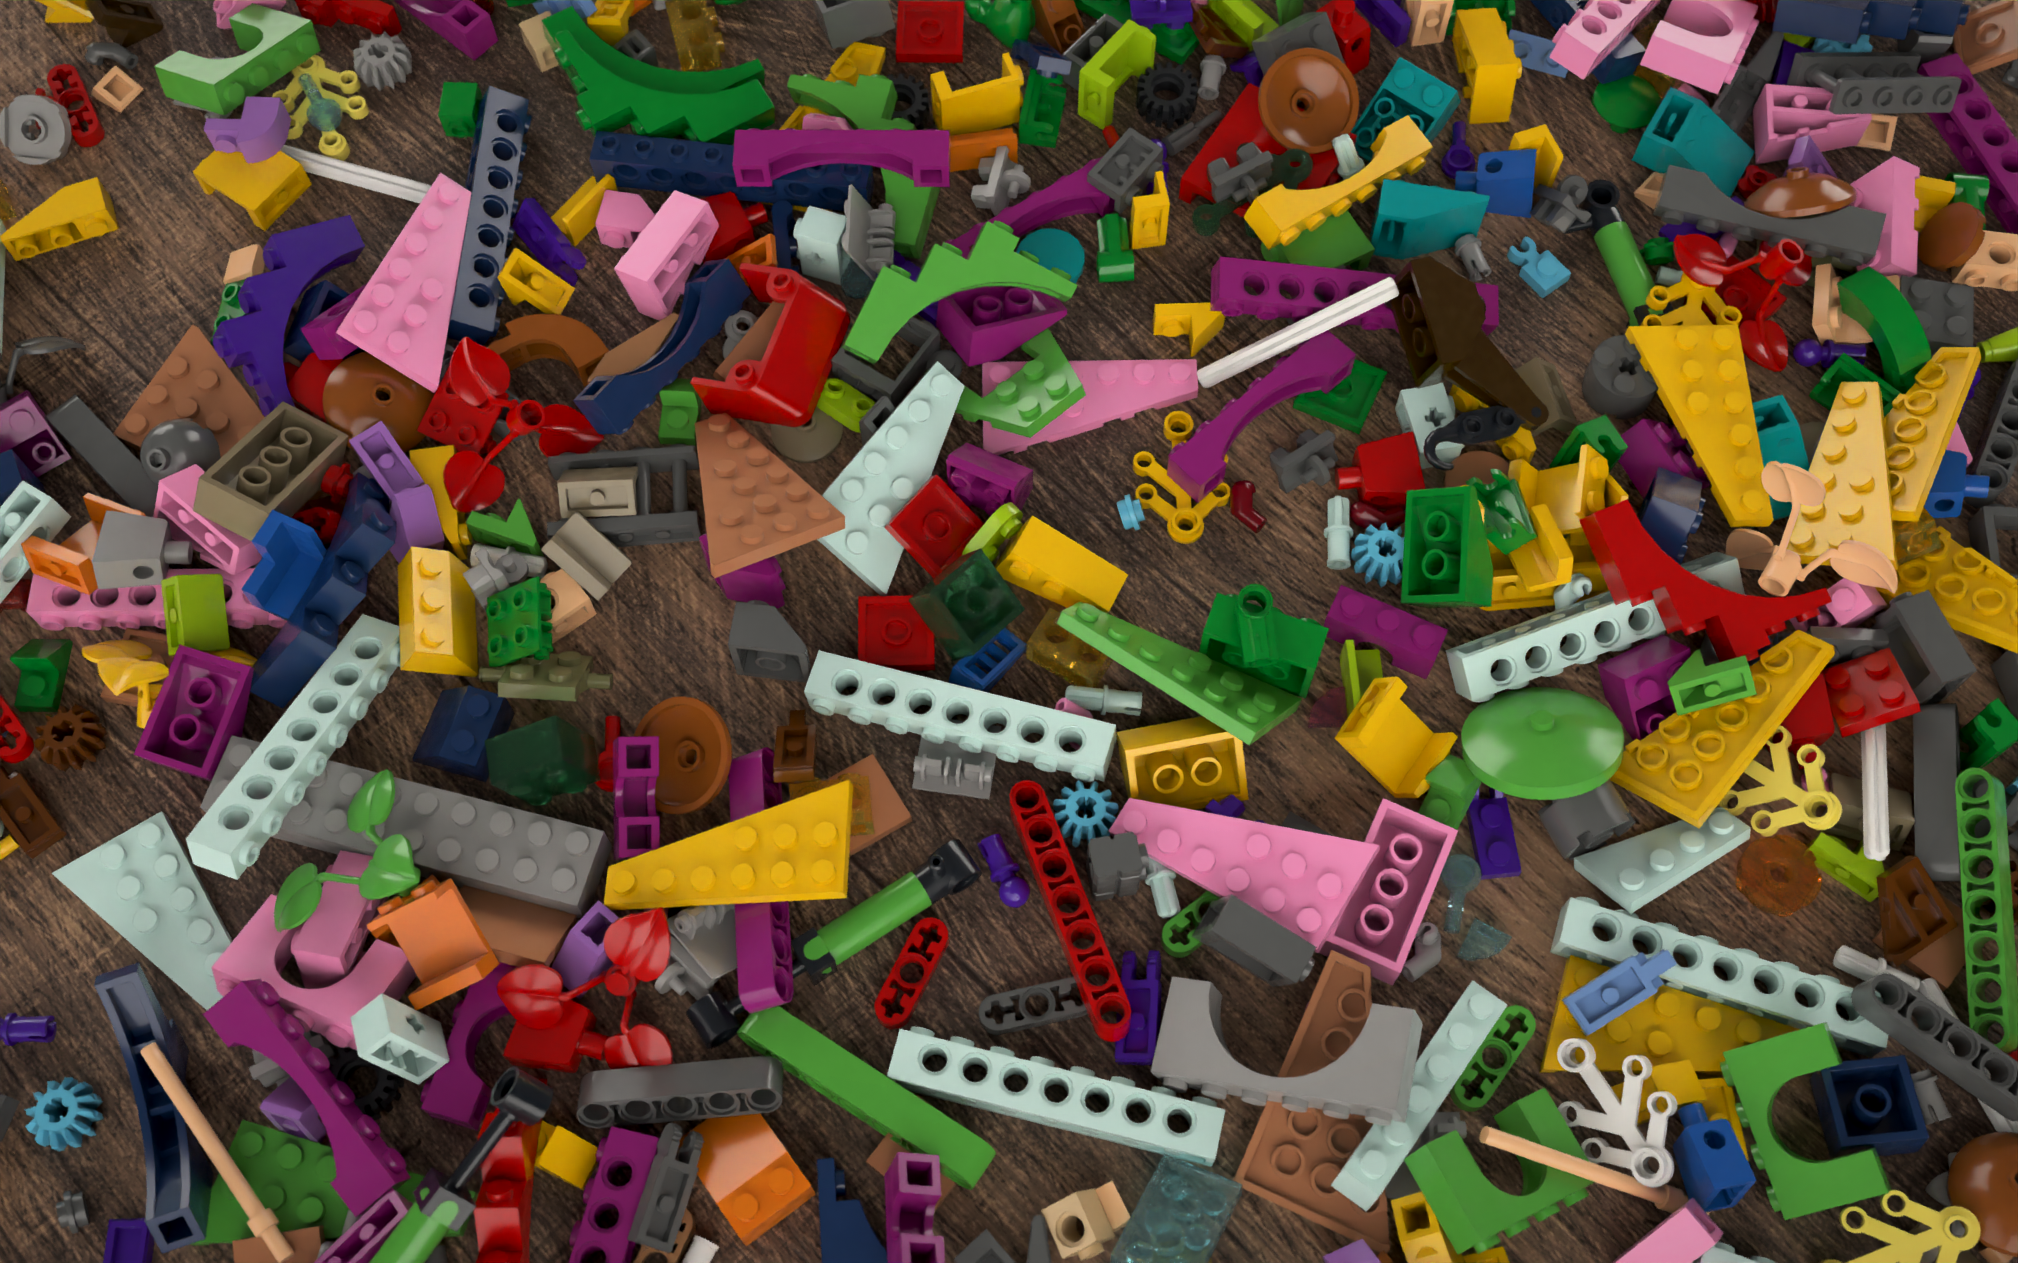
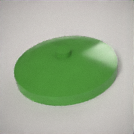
M1530 687L1511 690L1498 694L1488 701H1484L1469 714L1464 722L1461 733L1463 759L1473 775L1484 784L1499 792L1526 799H1564L1589 792L1607 782L1615 774L1622 762L1624 752L1623 729L1613 712L1589 696L1575 691L1552 687Z

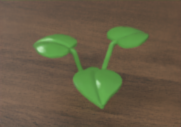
M385 769L368 780L353 797L347 812L349 829L355 833L365 830L366 835L378 846L373 859L368 863L369 866L361 877L321 872L317 875V866L312 863L298 867L284 881L276 899L274 922L278 932L281 933L283 930L298 927L314 913L322 895L321 883L325 881L359 885L361 896L368 900L381 899L393 894L406 897L411 894V890L418 886L421 872L418 867L414 866L409 840L401 834H395L383 841L375 831V826L382 824L388 818L394 804L395 783L393 773L390 770Z

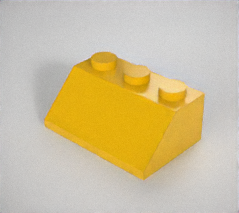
M411 546L398 565L400 670L476 677L478 675L475 596L463 576V573L470 568L450 551Z
M1200 716L1116 732L1121 769L1128 799L1133 798L1191 810L1205 808L1212 799L1220 802L1230 794H1233L1240 801L1249 800L1243 742L1205 717Z

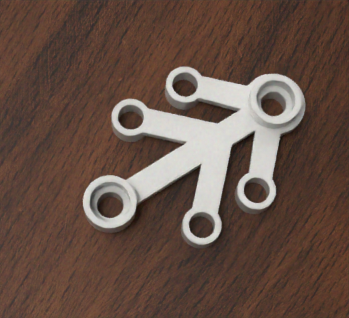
M1571 1038L1563 1041L1557 1052L1560 1065L1569 1072L1580 1073L1607 1113L1585 1109L1577 1101L1563 1102L1559 1105L1558 1110L1569 1127L1584 1126L1621 1135L1631 1149L1629 1151L1610 1147L1606 1140L1599 1137L1588 1138L1581 1145L1588 1160L1594 1164L1605 1162L1631 1169L1635 1179L1647 1187H1660L1668 1183L1674 1173V1161L1671 1154L1664 1148L1668 1117L1672 1116L1677 1110L1676 1098L1666 1091L1652 1093L1647 1100V1108L1651 1113L1646 1139L1637 1127L1643 1080H1646L1652 1073L1650 1060L1643 1055H1630L1625 1058L1622 1064L1625 1079L1622 1100L1620 1102L1594 1063L1596 1054L1591 1043L1581 1038ZM1579 1047L1585 1052V1059L1582 1063H1579L1575 1058V1051ZM1635 1060H1638L1643 1066L1642 1073L1639 1076L1635 1075L1631 1068ZM1660 1096L1664 1097L1668 1103V1108L1664 1113L1659 1111L1656 1106L1657 1099ZM1570 1106L1577 1113L1574 1122H1571L1566 1115V1111ZM1593 1143L1598 1144L1601 1149L1599 1158L1593 1157L1590 1152V1147ZM1651 1157L1656 1158L1659 1162V1170L1656 1173H1653L1648 1167V1160Z

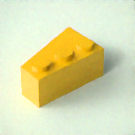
M1496 8L1456 10L1452 42L1458 72L1466 74L1468 86L1462 88L1463 97L1471 99L1470 110L1467 114L1468 123L1509 122L1516 79H1520L1522 75V62L1515 55L1513 40L1508 38L1506 23L1501 21Z
M1033 515L1010 538L991 574L1066 608L1078 602L1093 605L1106 613L1110 611L1128 577V574Z

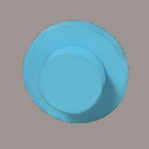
M1130 494L1124 495L1125 499L1117 502L1125 530L1133 527L1135 531L1141 529L1139 522L1146 520L1139 499L1132 500Z

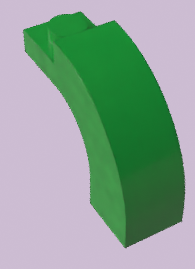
M1868 266L1837 283L1842 312L1857 321L1873 339L1881 357L1885 382L1902 394H1905L1915 384V376L1924 367L1925 362L1932 359L1929 343L1917 315L1906 298L1885 276Z

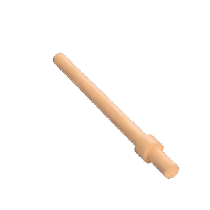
M154 1042L144 1047L140 1051L141 1055L250 1220L247 1222L249 1228L256 1238L262 1237L278 1263H283L295 1253L278 1229L277 1225L280 1222L270 1207L265 1209L158 1045Z
M1484 1126L1480 1132L1481 1143L1654 1202L1658 1209L1672 1214L1689 1201L1688 1196L1684 1195L1681 1189L1667 1184L1660 1187H1647L1639 1183L1632 1176L1489 1126Z

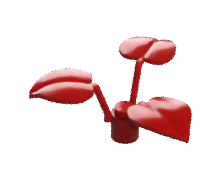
M1701 234L1675 236L1674 253L1676 260L1686 276L1699 285L1717 287L1723 282V274L1734 273L1758 262L1760 263V273L1768 280H1775L1754 316L1755 321L1745 320L1738 328L1743 353L1750 360L1771 371H1783L1788 361L1786 336L1776 322L1771 320L1763 321V314L1781 284L1801 286L1809 280L1812 272V257L1804 254V250L1791 239H1782L1774 247H1770L1768 241L1763 240L1759 245L1758 255L1733 266H1725L1727 262L1726 254L1720 244L1714 239Z
M464 337L455 348L450 361L449 377L456 395L463 402L471 406L480 405L488 399L492 405L510 408L506 416V423L510 433L486 455L484 460L477 452L464 450L455 453L446 462L443 470V482L451 505L456 511L463 513L480 511L493 504L500 497L505 486V475L500 468L491 465L490 462L518 435L525 436L533 431L541 433L539 447L547 458L559 456L565 452L587 454L604 439V435L598 434L583 414L569 406L552 404L543 408L535 400H525L519 404L516 399L509 401L496 398L495 396L502 395L510 384V370L503 358L493 350L476 343L469 337Z
M662 907L642 913L626 915L614 921L604 935L605 952L613 962V965L608 971H602L597 977L569 992H561L563 979L559 972L551 967L539 964L521 966L508 972L500 979L496 986L500 999L517 1021L529 1028L545 1029L553 1026L561 1019L564 1013L562 1001L571 1000L603 982L611 994L625 996L626 998L620 1023L622 1033L610 1036L604 1045V1054L609 1068L622 1069L673 1063V1051L670 1041L660 1029L649 1024H637L631 1029L629 1028L632 1005L637 996L635 988L641 981H652L662 975L670 960V929Z

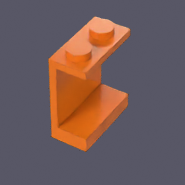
M87 493L83 496L91 521L60 545L32 535L22 542L21 546L32 573L90 595L98 589L92 560L106 511L146 515L140 510Z
M452 878L438 885L431 879L411 890L410 893L413 897L402 901L400 896L392 898L377 907L380 915L366 924L370 932L388 924L421 981L422 985L408 996L415 1010H419L482 980L500 964Z

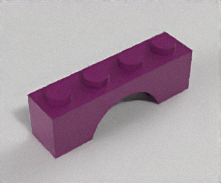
M499 962L500 964L485 978L471 984L465 999L460 1000L456 1005L452 1018L454 1027L449 1039H445L450 1061L435 1072L433 1079L429 1078L421 1093V1102L423 1103L421 1109L429 1116L476 1131L479 1129L492 1093V1089L482 1081L475 1065L476 1047L483 1032L493 1022L504 1016L511 1015L500 999L496 986L505 974L518 967Z

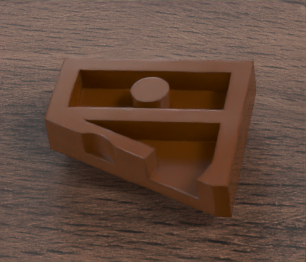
M1191 3L1193 19L1189 24L1205 52L1210 55L1221 56L1224 59L1228 57L1243 58L1250 49L1210 6Z
M1908 855L1877 876L1884 959L1887 961V965L1897 968L1958 926L1918 856Z

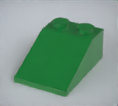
M1474 486L1407 490L1401 603L1423 608L1491 607L1493 565L1476 488Z

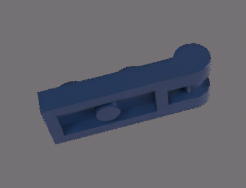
M1017 38L1014 40L1012 46L1013 59L1026 60L1028 67L1036 69L1037 74L1044 77L1057 78L1058 73L1069 75L1072 61L1050 45L1043 43L1031 44L1027 40Z
M779 200L772 206L777 268L791 269L800 274L799 265L792 266V258L797 257L798 249L797 240L792 236L795 227L793 207L790 202Z

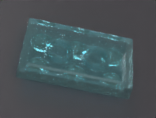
M1164 1153L1110 1255L1111 1263H1208L1242 1195V1184Z

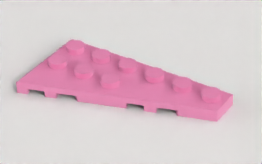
M441 172L336 331L338 335L435 393L439 386L472 193Z
M1197 360L1068 361L1082 383L1086 395L1031 438L993 428L991 422L983 420V449L996 455L1013 451L1015 454L1027 450V446L1043 441L1051 443L1103 427V423L1121 418V421L1134 417V414L1150 408L1158 410L1197 398ZM1029 361L983 363L982 398L992 392L999 383L1006 381L1021 370Z
M1133 798L1127 800L1109 829V833L1113 837L1116 834L1133 832L1137 836L1138 844L1145 843L1148 857L1220 898L1234 895L1316 947L1315 952L1317 953L1321 950L1380 850L1379 845Z

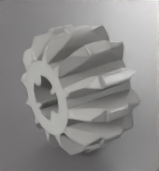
M385 31L380 37H376L371 33L370 40H359L360 48L353 50L354 69L367 87L375 85L381 91L387 85L394 89L396 82L406 83V75L412 73V56L409 48L403 44L398 35L390 37Z

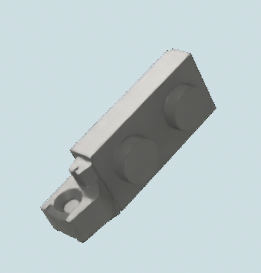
M1809 626L1807 632H1805L1834 646L1835 655L1828 664H1842L1883 650L1889 643L1887 632L1884 629ZM1777 632L1773 645L1775 646L1792 633Z

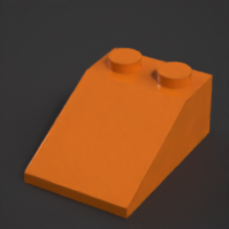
M761 1114L707 1118L691 1130V1132L701 1133L702 1137H704L703 1147L701 1148V1154L696 1167L699 1168L697 1176L745 1246H748L816 1195L809 1181ZM687 1134L681 1137L679 1141V1148H681V1146L683 1145L682 1142L684 1141V1137H686Z

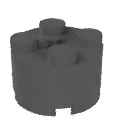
M1626 335L1608 338L1596 348L1585 370L1582 382L1583 396L1592 409L1602 415L1605 412L1617 415L1615 419L1622 420L1631 419L1642 414L1648 408L1658 390V386L1649 371L1645 372L1641 365V355L1635 344H1630Z
M1610 779L1601 786L1584 794L1551 800L1552 803L1544 806L1537 812L1540 821L1564 860L1567 858L1574 860L1577 856L1603 847L1607 844L1605 840L1614 834L1613 831L1619 837L1636 822Z

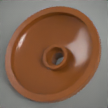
M1317 48L1296 49L1278 58L1264 74L1258 93L1259 113L1270 136L1282 147L1299 154L1322 153L1333 148L1332 142L1335 137H1339L1342 134L1349 135L1353 129L1359 111L1358 88L1350 70L1333 54ZM1297 100L1304 103V111L1298 110L1296 106Z
M1796 167L1788 169L1786 176L1773 179L1757 189L1744 202V207L1769 217H1800L1843 208L1855 202L1857 196L1856 189L1843 180L1829 174L1809 172L1808 167Z
M361 352L345 359L332 371L324 388L322 405L327 424L349 435L347 447L352 450L354 449L349 442L350 439L382 421L402 451L406 453L416 447L426 437V435L416 430L434 393L368 352ZM380 391L388 394L389 399L381 401L376 397V393Z
M685 696L666 699L647 712L640 721L633 737L659 736V777L656 779L655 809L668 814H690L707 806L723 788L732 761L731 737L721 715L708 703ZM697 752V759H696V762H695V761H694V755H695V753Z
M1994 1132L1985 1134L1965 1144L1954 1157L1947 1176L1948 1199L1951 1206L1963 1207L1975 1215L1981 1228L1979 1242L2002 1254L2018 1257V1183L2015 1181V1178H2018V1133Z

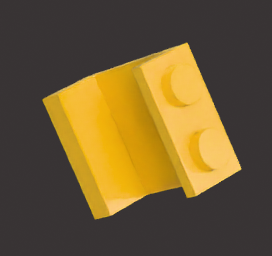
M1009 52L1002 54V78L952 92L944 71L930 74L932 115L938 130H949L951 136L989 131L1019 122L1020 107L1023 106L1024 101L1020 86L1024 85V77L1021 67L1013 64Z
M214 150L193 171L206 194L210 195L215 190H218L246 208L254 224L264 231L312 185L302 164L282 151H279L267 160L247 163L241 152L225 153Z
M1588 444L1581 445L1579 462L1538 471L1523 458L1512 460L1509 463L1508 478L1518 481L1529 513L1532 506L1546 503L1562 535L1583 531L1579 520L1605 509L1604 491L1606 478L1609 474L1608 460Z
M1398 676L1374 678L1335 736V739L1395 798H1419L1430 787L1425 780L1426 776L1450 754V749L1458 737L1453 732L1433 733L1400 699L1408 686Z

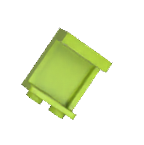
M1128 19L1079 72L1078 115L1102 130L1113 122L1114 93L1131 75L1139 78L1142 73L1145 75V69L1148 67L1154 68L1156 36L1147 27L1140 26Z

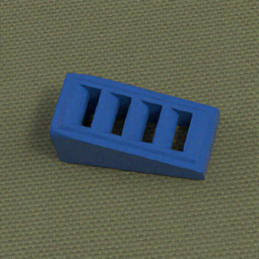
M999 623L953 666L948 681L951 684L989 693L1024 654L1029 645ZM997 641L1011 652L1006 654L993 643ZM985 652H987L988 654H990L992 657H994V658H995L996 660H998L1000 663H999V664L996 663L993 659H991L989 656H987V655L985 654ZM975 663H977L978 665H980L983 669H985V670H986L987 672H989V673L986 674L984 671H982L980 668H978V667L975 665Z

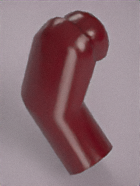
M1249 480L1238 481L1230 490L1231 514L1253 532L1258 533L1265 526L1267 519L1253 508V493L1256 492V488Z
M1357 501L1350 507V517L1353 522L1365 530L1370 524L1377 530H1380L1381 525L1385 522L1388 529L1405 522V512L1399 505L1384 512L1363 501Z

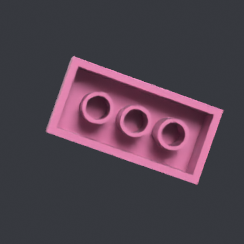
M1383 798L1364 840L1366 843L1379 845L1380 850L1319 953L1328 957L1330 951L1333 950L1370 967L1372 977L1393 986L1402 971L1458 830Z

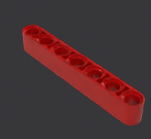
M1020 781L1012 787L1009 794L1011 819L1093 1028L1104 1041H1119L1128 1034L1130 1029L1131 1007L1045 792L1041 785L1035 781ZM1027 800L1036 803L1034 807L1027 809L1019 806L1021 802ZM1037 834H1045L1050 837L1048 841L1043 843L1032 840ZM1052 868L1061 869L1064 872L1063 875L1056 878L1049 877L1045 873ZM1065 903H1072L1078 906V910L1073 913H1065L1059 907ZM1084 938L1090 940L1093 945L1088 949H1078L1073 943L1078 939ZM1099 974L1107 978L1108 981L1102 986H1094L1088 983L1087 979L1092 975ZM1114 1011L1118 1012L1123 1019L1118 1023L1111 1024L1105 1022L1102 1019V1015L1106 1012Z

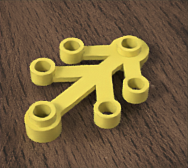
M313 55L292 70L294 78L285 90L275 92L272 97H280L282 101L287 100L283 104L289 113L295 107V99L307 86L308 95L294 115L290 116V126L295 127L289 129L287 139L293 140L300 137L303 133V126L315 111L322 132L319 142V149L322 155L344 161L350 154V148L345 137L336 132L329 107L348 113L351 118L356 120L365 118L369 113V108L365 99L361 96H352L348 99L323 89L321 83L326 82L340 87L342 92L346 94H353L360 89L361 83L354 71L346 70L338 73L326 68V64L320 56Z
M1781 725L1766 742L1770 747L1774 772L1755 760H1752L1743 772L1765 786L1740 792L1729 790L1719 803V806L1732 815L1738 816L1745 811L1746 807L1786 798L1798 806L1774 813L1760 810L1752 816L1751 826L1757 833L1766 837L1772 836L1780 827L1803 822L1815 830L1829 829L1839 821L1842 814V805L1833 793L1825 790L1821 770L1825 763V754L1813 744L1803 745L1798 750L1797 761L1804 767L1808 792L1799 788L1794 783L1788 747L1792 742V735ZM1778 732H1783L1782 741L1774 744L1772 742L1773 736ZM1810 752H1816L1817 757L1815 761L1806 763V755ZM1733 797H1737V806L1728 809V801ZM1821 805H1827V813L1822 817H1817L1816 809ZM1770 817V826L1766 829H1760L1761 820Z
M1891 1190L1889 1193L1881 1196L1880 1206L1882 1210L1894 1217L1905 1215L1931 1227V1229L1913 1235L1869 1217L1863 1209L1856 1206L1844 1208L1839 1215L1840 1224L1846 1231L1852 1233L1862 1232L1890 1244L1844 1263H1920L1923 1252L1938 1246L1940 1248L1935 1263H1956L1959 1252L1974 1247L1981 1234L1980 1224L1975 1215L1969 1210L1959 1206H1949L1938 1212L1909 1200L1906 1194L1898 1190ZM1891 1195H1897L1902 1199L1903 1206L1898 1212L1891 1211L1887 1206V1200ZM1851 1211L1858 1212L1862 1217V1223L1857 1228H1851L1846 1222V1216ZM1955 1220L1961 1221L1965 1226V1233L1961 1237H1955L1950 1232V1224ZM1824 1259V1260L1820 1261L1819 1263H1842V1262H1840V1261H1838V1260H1835V1259Z

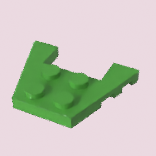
M1047 328L1020 346L1021 350L1033 357L1034 360L1027 362L1021 370L1006 381L999 383L984 398H981L964 385L955 413L962 414L964 420L976 422L979 419L991 422L993 428L1031 438L1086 394L1082 383Z

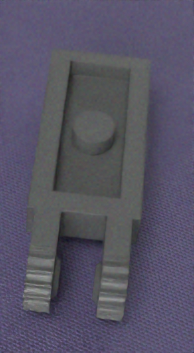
M672 1122L665 1126L661 1133V1138H659L657 1144L658 1155L655 1154L627 1238L629 1241L666 1253H670L673 1250L699 1168L696 1167L704 1143V1137H702L701 1133L690 1131L682 1142L683 1145L678 1154L679 1161L675 1160L680 1144L679 1141L683 1133L681 1126Z

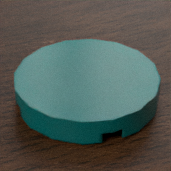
M1055 228L1040 229L1028 234L1020 242L1016 251L1018 254L1022 250L1036 256L1040 260L1038 264L1050 271L1052 267L1063 270L1071 276L1070 281L1075 284L1085 268L1084 249L1078 239L1066 231Z

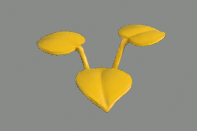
M110 640L84 646L81 650L82 656L98 664L97 670L100 678L116 696L137 686L136 724L141 728H145L162 687L161 684L149 683L167 678L169 676L167 666L153 661H140L151 658L152 650L147 645L133 640ZM231 647L221 651H205V653L253 667L258 660L242 650Z

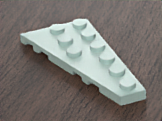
M938 361L932 365L821 495L845 516V529L817 540L880 596L887 594L904 549L884 527L931 477L964 389V385Z
M162 811L52 873L203 1008L208 1010L223 998L217 990L211 967L233 940L168 816Z

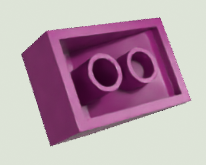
M1012 286L980 287L957 292L939 300L936 326L966 365L970 367L1006 356L1067 315V308L1059 299L1039 291Z
M179 644L169 668V676L164 680L134 755L152 763L212 781L231 736L242 738L254 668Z

